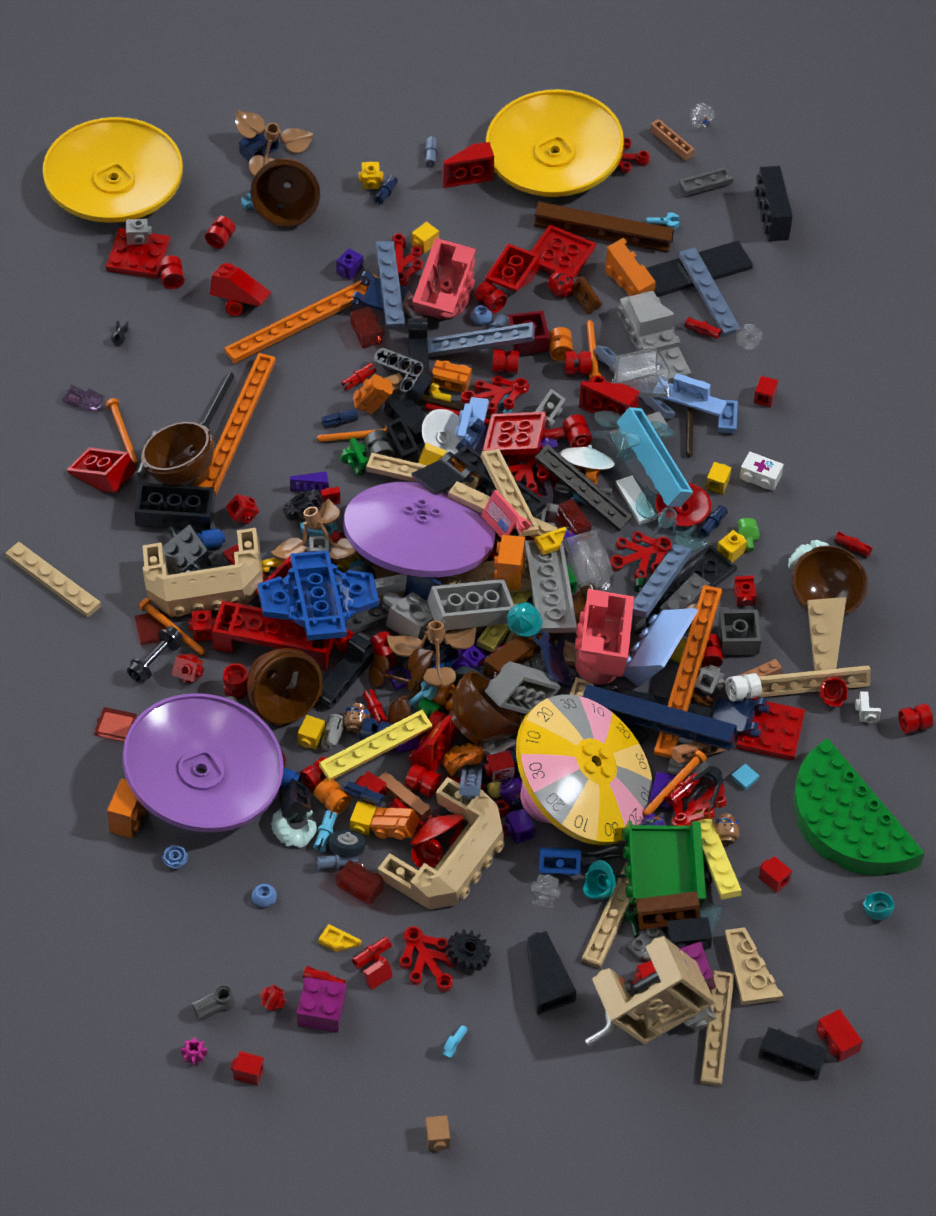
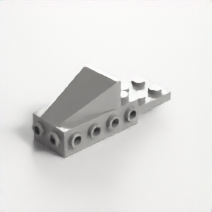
M654 291L621 298L619 307H617L618 315L621 317L632 343H634L637 354L640 356L643 364H647L656 385L659 380L668 383L674 382L676 373L691 378V371L679 349V336H676L674 333V313L661 304L660 298L656 297Z

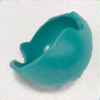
M874 892L866 895L863 902L865 913L873 920L882 921L887 919L893 913L895 907L894 900L885 892Z

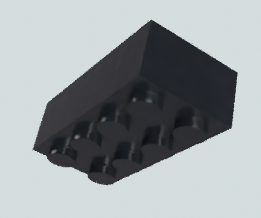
M760 167L759 174H756L757 186L754 187L755 197H758V210L761 209L760 219L761 222H764V235H767L768 242L789 240L793 215L781 167Z
M139 482L134 511L136 526L160 528L174 526L175 529H185L188 525H191L195 530H210L215 505L214 487Z

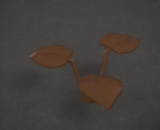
M418 648L411 653L408 661V668L411 671L410 676L412 677L410 680L387 674L389 661L385 656L376 655L372 658L369 668V682L372 686L380 687L384 683L385 677L408 683V689L413 693L399 697L398 702L393 701L390 704L388 710L389 723L395 724L409 716L410 706L405 699L412 698L421 691L420 683L424 681L423 677L434 651Z

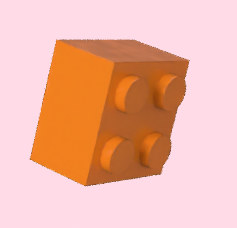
M502 535L501 542H497L496 553L499 555L495 556L494 568H497L494 572V580L504 579L508 590L520 591L525 564V537Z
M121 778L107 809L110 833L133 838L135 831L138 832L140 829L141 817L146 815L147 809L132 793L126 779Z

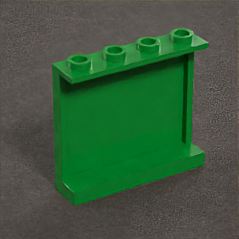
M628 821L625 828L622 829V838L626 840L623 856L624 859H627V866H625V878H628L626 897L629 898L630 905H636V899L689 892H697L699 905H702L706 899L700 821H692L690 826L632 825V821Z

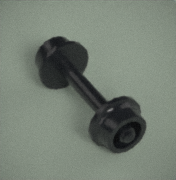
M168 626L165 630L162 629L158 632L161 643L144 661L133 658L130 661L127 673L134 681L142 683L145 679L151 678L152 672L149 666L167 647L171 650H178L183 637L176 628Z

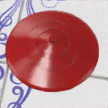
M688 483L693 493L681 507L667 506L663 502L660 493L656 497L655 506L658 514L665 521L678 526H691L702 522L711 511L709 495L701 487Z
M464 815L428 816L429 820L413 836L410 844L424 842L445 832L461 821Z

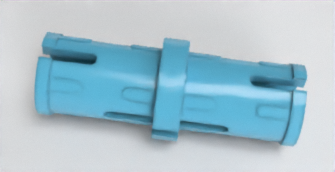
M325 811L324 818L322 824L318 827V836L313 846L317 851L320 843L322 844L320 851H326L329 837L334 832L332 828L337 818L335 812L332 813L331 819H329L331 811Z

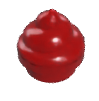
M229 299L225 304L226 312L232 316L239 315L243 310L242 302Z

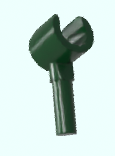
M638 577L634 584V590L640 592L647 581L642 577Z
M634 907V914L628 913L626 908L625 919L627 922H630L633 936L637 937V908Z

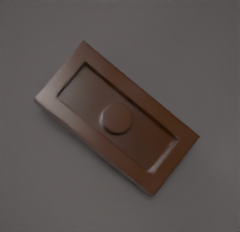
M579 276L574 283L572 293L585 312L592 314L595 308L600 309L603 302L599 300L598 295L592 290L585 277Z

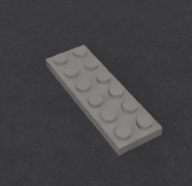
M525 541V555L533 606L541 614L543 620L539 633H542V630L548 633H576L577 624L563 541L559 550L542 555L534 541Z

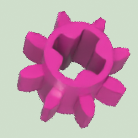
M196 1038L185 1041L186 1048H181V1055H185L184 1062L189 1061L193 1066L199 1062L203 1063V1056L208 1055L207 1048H204V1041L200 1042Z

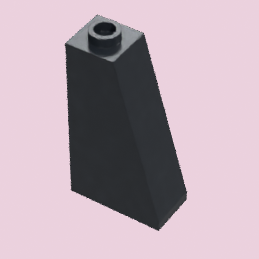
M547 931L536 932L527 937V954L536 1014L539 1015L575 1002L576 989Z

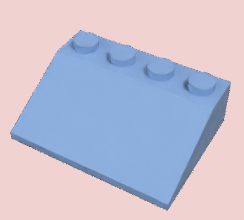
M696 608L662 610L657 615L653 614L648 621L649 627L645 628L639 636L641 640L636 642L631 649L633 653L631 656H628L623 676L639 687L663 669L698 610Z

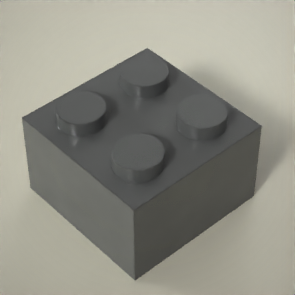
M719 610L718 634L721 641L722 655L759 654L761 633L758 610Z

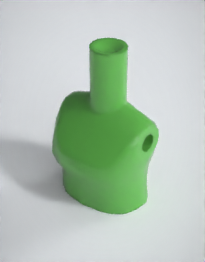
M753 518L739 519L737 522L738 534H741L747 540V551L753 552V541L759 540L760 536L757 521Z

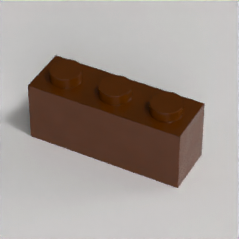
M697 892L636 899L640 930L667 926V921L701 918Z

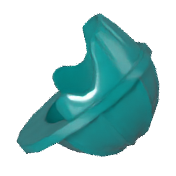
M526 602L516 604L507 614L509 629L519 636L532 637L534 634L539 633L542 628L543 620L541 614L532 604Z
M598 860L590 865L586 873L583 892L589 898L606 900L612 895L616 887V880L610 865L605 861Z

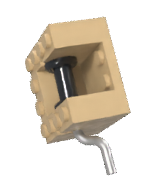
M662 936L652 940L651 944L646 946L656 971L636 983L630 979L626 981L610 968L600 971L592 980L606 1010L607 1024L603 1030L585 1040L586 1044L590 1047L612 1033L615 1025H617L645 1045L715 1004L697 962Z

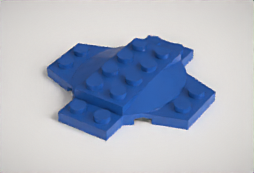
M328 550L290 554L292 568L284 579L279 576L258 584L263 617L295 622L304 627L308 641L347 637L345 622L352 615L379 606L373 573L348 570L347 573H342L338 570V566L331 564Z

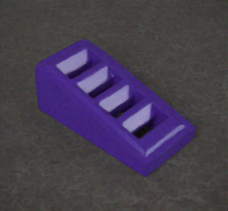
M327 472L290 476V491L307 492L309 489H316L320 493V490L329 488Z

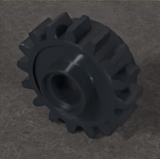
M309 489L307 492L303 491L289 500L290 503L285 505L283 513L291 522L293 520L297 523L306 521L303 514L304 510L309 507H317L318 511H320L323 497L316 489Z
M462 930L461 934L456 931L453 936H450L445 949L447 950L446 957H449V962L456 969L474 973L475 970L481 971L483 967H486L491 956L489 952L491 947L485 945L486 939H480L481 934L473 935L472 930L469 934L465 930Z

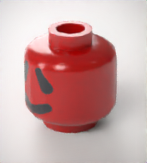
M556 271L548 278V288L556 297H568L573 292L574 282L564 271Z

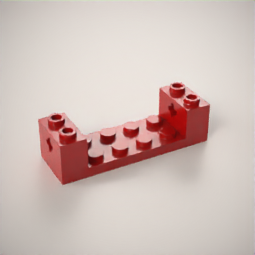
M226 601L221 602L212 630L213 650L232 653L236 640L273 648H291L311 656L318 663L320 670L323 671L327 670L335 644L334 638L308 641L304 627L291 620L263 617L261 608Z

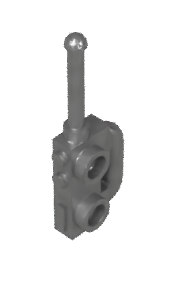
M663 927L649 928L642 931L627 946V952L639 962L642 959L651 961L646 946L658 937H666V934L662 931Z

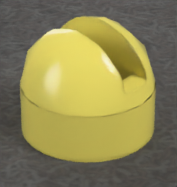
M502 782L487 784L489 796L492 798L500 797L499 791Z

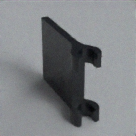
M447 452L440 460L413 472L412 477L433 494L437 495L452 488L457 481L460 483H471L474 481L471 474L475 473V470L467 467L461 473L454 467L455 463L451 460L456 455L452 452Z

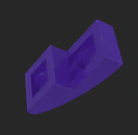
M657 772L649 804L676 775ZM665 799L658 808L669 810L670 804Z

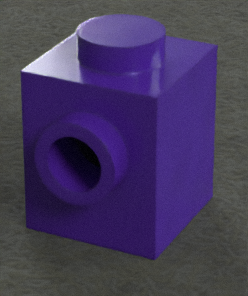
M350 248L336 260V273L349 280L363 268V255Z
M473 645L470 648L464 649L452 666L455 669L466 666L476 670L485 655Z
M525 809L515 810L506 815V823L504 825L508 829L507 835H511L515 845L534 838L535 827Z

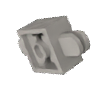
M393 592L384 594L381 607L389 611L386 626L400 635L416 636L422 641L425 631H428V624L434 621L428 602L414 592H411L404 598Z

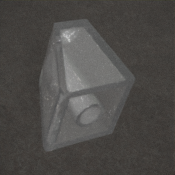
M657 346L616 356V361L613 365L615 372L613 383L633 387L640 391L639 396L669 397L670 369Z
M599 529L563 539L566 564L569 565L577 581L576 593L581 590L582 586L589 583L595 585L598 590H606L613 587L614 573Z

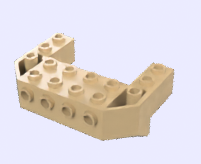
M256 528L237 530L239 552H234L235 565L173 575L168 574L162 543L143 545V575L151 605L170 617L192 614V611L219 610L222 601L247 605L257 595L258 584L264 582Z
M448 777L436 791L437 803L455 814L464 815L463 819L468 821V825L437 866L433 869L424 863L418 871L389 853L378 867L379 879L429 910L457 905L461 899L464 900L468 896L473 883L476 884L480 880L482 871L491 865L496 852L499 853L504 847L503 829L497 804L482 790H480V796H476L475 799L463 798V795H459L460 784Z

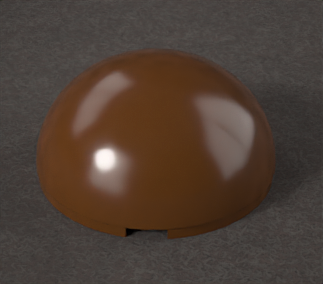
M819 546L806 552L799 558L793 569L791 584L797 602L806 612H808V600L846 597L844 617L853 613L863 602L867 593L868 578L864 567L849 551L836 546Z

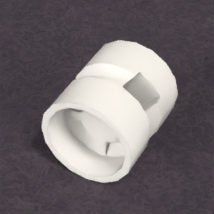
M751 673L743 676L728 677L726 680V692L730 701H743L744 697L748 700L759 698L762 692L759 676L756 673Z

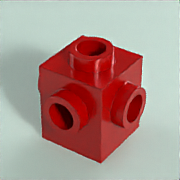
M236 494L225 506L232 519L238 523L249 524L260 512L256 506V501L252 497Z
M211 610L192 611V619H188L189 631H193L194 641L213 640L212 629L216 618H212Z
M193 654L176 656L171 675L181 678L180 681L185 683L197 681L204 673V667H202L204 661L199 660L198 656Z

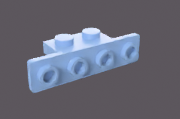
M677 373L674 377V384L659 380L653 390L654 396L716 416H721L726 406V401L710 396L711 384Z
M472 397L470 404L465 403L464 410L460 411V426L456 428V437H458L459 442L465 438L471 445L479 435V433L473 432L470 427L478 418L485 422L489 404L488 399Z

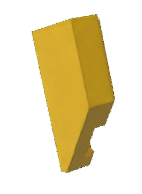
M566 527L534 538V542L542 555L560 549L566 533Z
M328 924L319 937L318 943L338 952L359 947L362 944V940Z

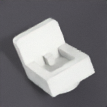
M860 692L859 699L855 700V711H859V722H879L881 708H869L868 692Z

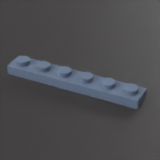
M376 241L375 247L386 329L404 328L405 320L394 241Z
M691 248L679 252L681 262L717 327L722 329V336L725 337L738 333L740 326L697 249Z
M533 322L430 338L428 341V354L430 357L531 342L534 341L535 327Z
M596 346L594 352L598 355V359L609 366V370L621 378L622 383L639 390V397L644 400L643 403L647 407L652 408L655 413L660 412L664 419H673L676 413L660 397L654 396L653 390L607 346Z
M673 545L634 599L632 615L648 617L692 555V548Z
M483 764L463 766L459 795H463V798L475 799L476 796H480Z

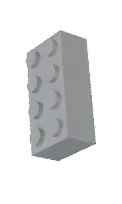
M504 579L432 586L427 599L434 621L442 622L444 630L507 624V614L514 606Z
M509 661L501 668L498 676L489 682L485 692L499 707L528 714L537 704L553 697L561 687L557 683L550 681L549 675L546 672Z

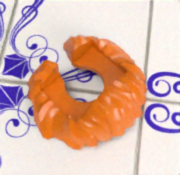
M467 743L461 747L456 745L444 755L442 764L449 775L453 776L464 765H478L483 760L485 750L477 744Z

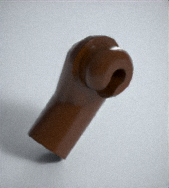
M694 688L691 700L694 704L712 707L715 697L712 694L702 697Z

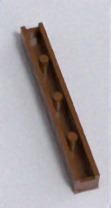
M543 202L537 203L534 226L547 229L549 225H552L572 234L617 242L624 238L627 245L669 253L671 243L673 242L674 228Z
M581 590L572 596L576 624L579 623L580 613L584 611L586 604ZM542 633L536 634L540 639L542 638ZM549 633V641L554 642L557 637H561L565 633ZM518 635L484 660L482 673L486 674L490 679H494L501 672V668L509 661L523 665L534 654L541 652V647L534 642L533 636L522 637Z

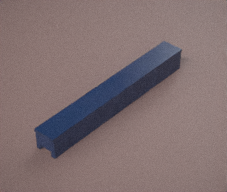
M586 684L582 696L604 706L623 722L730 751L737 736V725L592 685Z

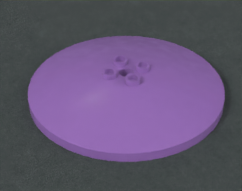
M392 482L366 489L350 501L344 515L343 526L345 535L349 543L359 554L383 568L411 576L445 577L472 570L489 557L495 542V531L481 517L482 513L447 498L450 489L435 495L420 482Z
M182 694L155 703L141 713L134 721L126 736L123 748L122 762L124 775L137 800L161 820L190 831L222 832L252 822L272 804L280 788L283 776L282 752L276 737L268 725L245 706L216 695ZM196 769H204L206 773H198Z

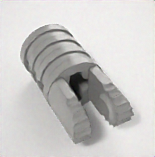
M338 714L329 715L321 742L323 751H329L338 744L337 742L341 738L344 729L343 716Z

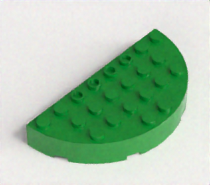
M828 738L818 744L807 755L799 769L793 797V810L796 815L797 825L810 846L825 859L838 863L839 867L865 875L886 876V873L895 872L900 874L921 866L925 852Z

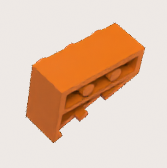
M622 238L609 245L606 253V274L612 277L618 286L622 287L629 296L650 291L655 293V280L643 264L639 265L636 261L634 251L630 252L625 246L626 240Z

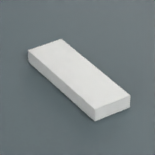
M633 475L616 480L615 485L637 523L642 525L656 520L655 512Z

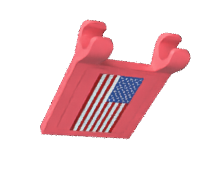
M497 490L493 492L481 514V517L501 539L502 535H511L515 526L520 532H523L525 528L529 529L531 526L530 521L521 517Z

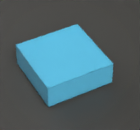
M744 764L731 775V779L746 791L759 780L760 775L747 764Z

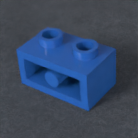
M539 848V873L545 875L563 873L566 876L580 874V849Z

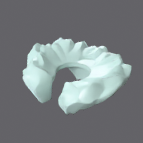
M811 540L810 545H800L789 558L788 568L793 570L799 558L813 548L830 545L819 540Z
M280 808L273 814V821L271 823L273 834L277 836L281 843H285L286 847L294 845L301 848L306 846L317 830L316 822L307 819L313 814L312 810L302 817L307 819L308 824L296 830L289 826V822L299 813L293 812L286 819L282 816Z

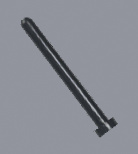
M232 372L227 374L203 422L199 423L206 426L209 430V424L234 378Z

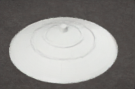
M437 409L430 412L422 424L424 442L444 449L446 453L452 452L455 455L458 452L455 448L459 443V439L456 437V428L460 426V417L446 409Z
M588 445V447L567 448L560 452V455L568 462L586 468L608 469L615 465L609 456L593 449L591 445Z

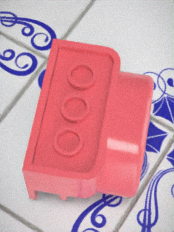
M435 238L412 300L416 313L437 319H451L464 311L475 284L473 269L475 266L474 255L476 249Z
M588 589L584 611H581L579 623L577 624V638L574 650H576L575 668L578 674L587 682L603 685L614 681L617 677H623L629 652L633 596Z

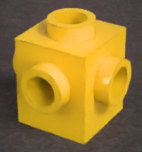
M362 162L359 182H362L363 189H379L380 182H383V171L379 170V162Z

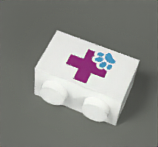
M749 451L741 466L739 479L774 491L782 476L784 464Z

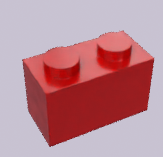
M840 1009L818 1020L817 1035L821 1040L825 1041L830 1054L835 1056L839 1062L861 1051L863 1041Z

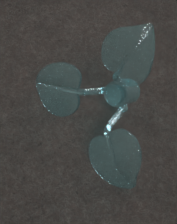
M613 411L594 413L595 420L600 425L608 428H618L610 432L611 440L618 449L616 456L621 460H630L633 451L631 447L639 445L640 438L636 434L620 429L616 423L622 416L619 413ZM650 421L660 438L676 436V433L666 424Z
M648 487L641 491L636 501L637 512L646 519L651 517L654 519L658 518L659 525L650 536L651 538L655 537L661 527L669 528L673 526V534L676 535L674 539L676 545L692 548V552L708 544V540L691 526H678L676 530L677 521L675 519L677 512L671 507H666L658 514L655 506L657 495ZM643 542L638 544L646 548L650 547L648 544ZM627 548L624 549L625 556L635 553V551ZM654 554L650 555L649 561L653 558ZM641 559L632 563L640 564Z

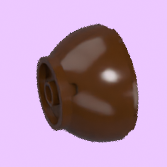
M280 158L268 162L260 168L251 183V201L255 211L267 222L277 226H298L306 222L319 205L320 187L315 174L308 166L295 159ZM289 183L290 187H285L284 184ZM278 204L284 205V207L280 208Z
M179 422L165 426L153 434L143 447L141 462L147 472L162 484L199 486L207 479L210 473V466L214 456L212 435L206 426L195 422Z
M279 648L259 656L251 666L247 682L248 697L253 709L262 719L274 725H285L305 716L318 701L323 690L322 674L318 663L308 654L291 648ZM288 691V695L286 697H283V695Z
M470 670L461 678L454 692L453 708L449 715L452 717L455 726L477 745H483L486 742L502 741L515 735L523 721L520 713L499 707L485 692L490 680Z

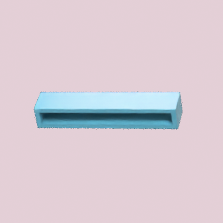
M629 407L616 422L620 427L621 433L626 437L629 446L637 455L638 461L645 468L646 474L651 478L656 490L659 491L663 502L670 507H681L692 495V489L641 408Z

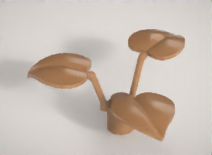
M239 110L236 113V128L243 137L253 139L257 134L261 135L264 133V137L268 141L265 157L256 155L249 162V170L254 177L262 166L275 160L268 158L271 142L277 140L278 136L283 144L286 143L288 151L297 154L304 152L308 148L314 136L311 132L297 128L287 129L281 135L280 127L276 123L271 122L264 127V120L261 116Z
M330 499L322 504L320 511H318L317 507H309L304 510L303 514L306 522L303 523V540L299 538L287 539L275 550L271 551L273 556L282 560H286L292 553L306 552L304 545L307 542L308 527L312 530L321 527L328 541L333 546L329 549L331 559L344 560L357 552L347 538L339 540L337 544L334 543L323 524H332L341 515L340 510Z
M431 621L428 624V631H425L422 642L418 637L410 635H388L387 641L390 649L395 654L409 657L415 649H422L428 638L431 644L436 645V668L427 669L423 679L429 685L447 687L455 682L456 674L450 667L440 668L439 644L443 640L446 645L450 644L453 649L470 648L475 642L476 627L452 630L445 633L442 622Z

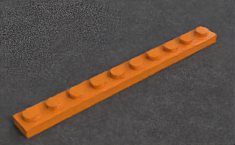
M360 280L225 347L224 352L235 364L352 306L354 292H360L365 296L369 285L360 284Z
M258 353L215 448L209 476L199 485V487H214L215 496L220 489L276 363V357Z
M703 585L696 608L698 612L693 618L669 699V707L688 711L721 599V588ZM660 732L654 755L671 758L673 747L678 746L680 737Z

